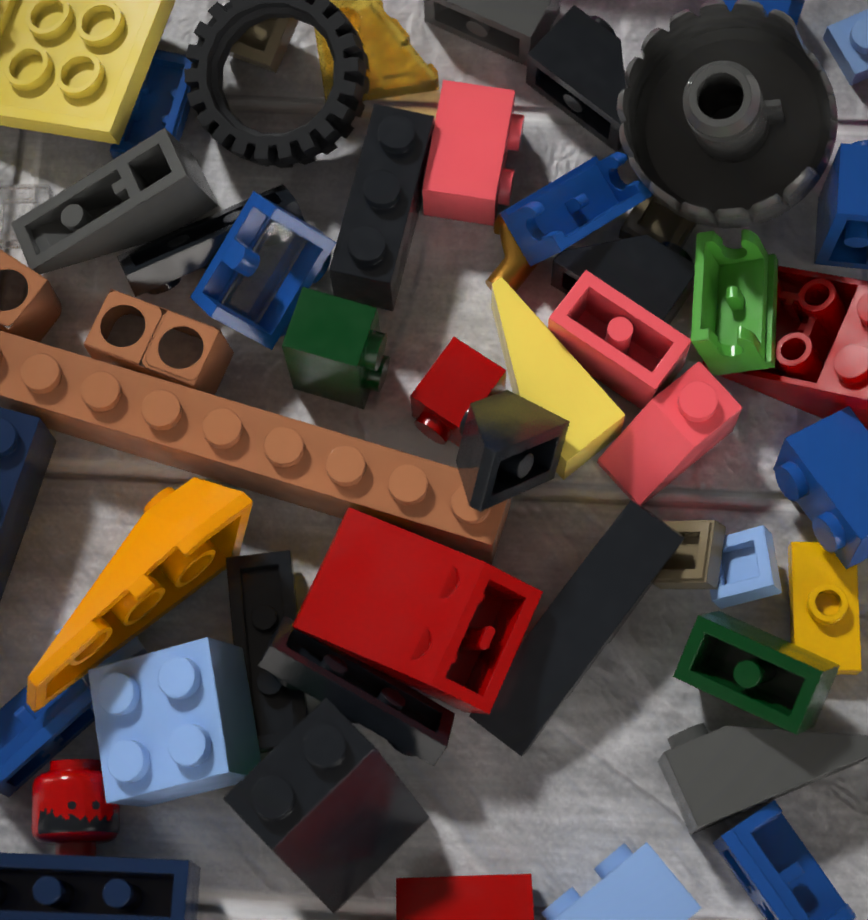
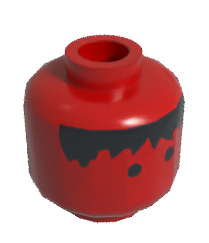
M62 759L51 761L50 771L42 773L35 778L32 785V834L35 840L41 844L55 845V855L96 856V844L108 843L118 836L120 829V805L106 803L100 760Z

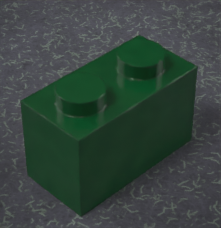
M302 287L282 343L293 389L364 409L370 390L375 392L381 391L390 362V357L383 355L387 334L380 332L377 308Z
M715 611L697 616L673 677L798 735L815 726L840 665L728 614Z

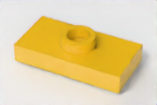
M791 542L788 546L791 643L840 665L837 675L859 674L862 668L857 564L846 570L836 554L826 551L819 542Z

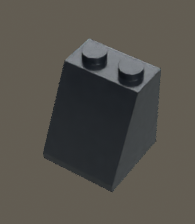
M327 698L223 798L333 914L430 818L376 747Z

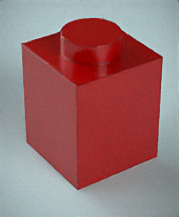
M453 337L410 395L412 416L416 418L415 426L436 443L445 445L449 440L459 447L462 438L459 431L460 423L470 403L505 391L506 370L456 337Z

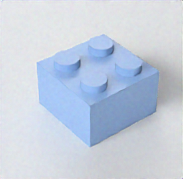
M206 637L88 670L106 803L148 807L236 785L261 762L243 647Z

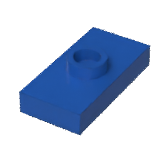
M156 49L120 144H111L109 151L112 159L120 156L163 128H166L180 142L191 108L187 94L191 92V87L185 83L184 69L191 68L192 62L186 58V55Z

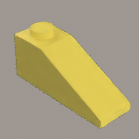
M500 277L492 284L491 309L512 392L570 421L556 469L558 475L564 480L621 434L625 413L510 285Z

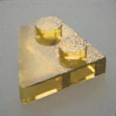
M329 0L349 19L364 44L362 47L368 57L370 68L366 70V76L370 80L369 94H364L362 101L439 90L437 69L432 63L427 65L410 44L409 34L397 19L388 16L384 11L382 0ZM315 29L326 101L333 86L334 60L326 39Z

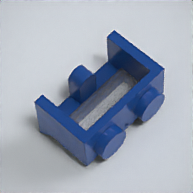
M253 191L190 298L211 318L273 350L279 338L286 335L302 287L310 288L312 284L318 282L324 276L330 265L331 252L337 242Z

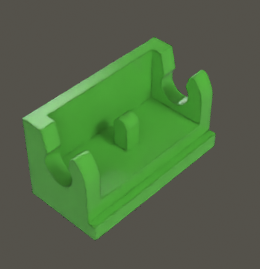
M747 229L741 231L742 248L738 249L724 246L723 239L714 231L701 232L696 235L691 343L713 376L775 368L778 259L775 253L768 254L758 235Z

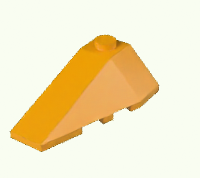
M193 477L176 490L173 487H167L157 493L147 503L141 518L27 677L26 703L34 712H37L85 676L89 669L97 667L227 569L226 557L240 555L253 501L247 494Z

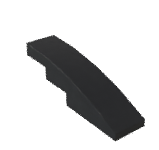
M631 500L519 646L490 714L471 713L469 717L521 757L527 753L563 701L571 695L605 646L618 633L683 543L685 537L640 504Z

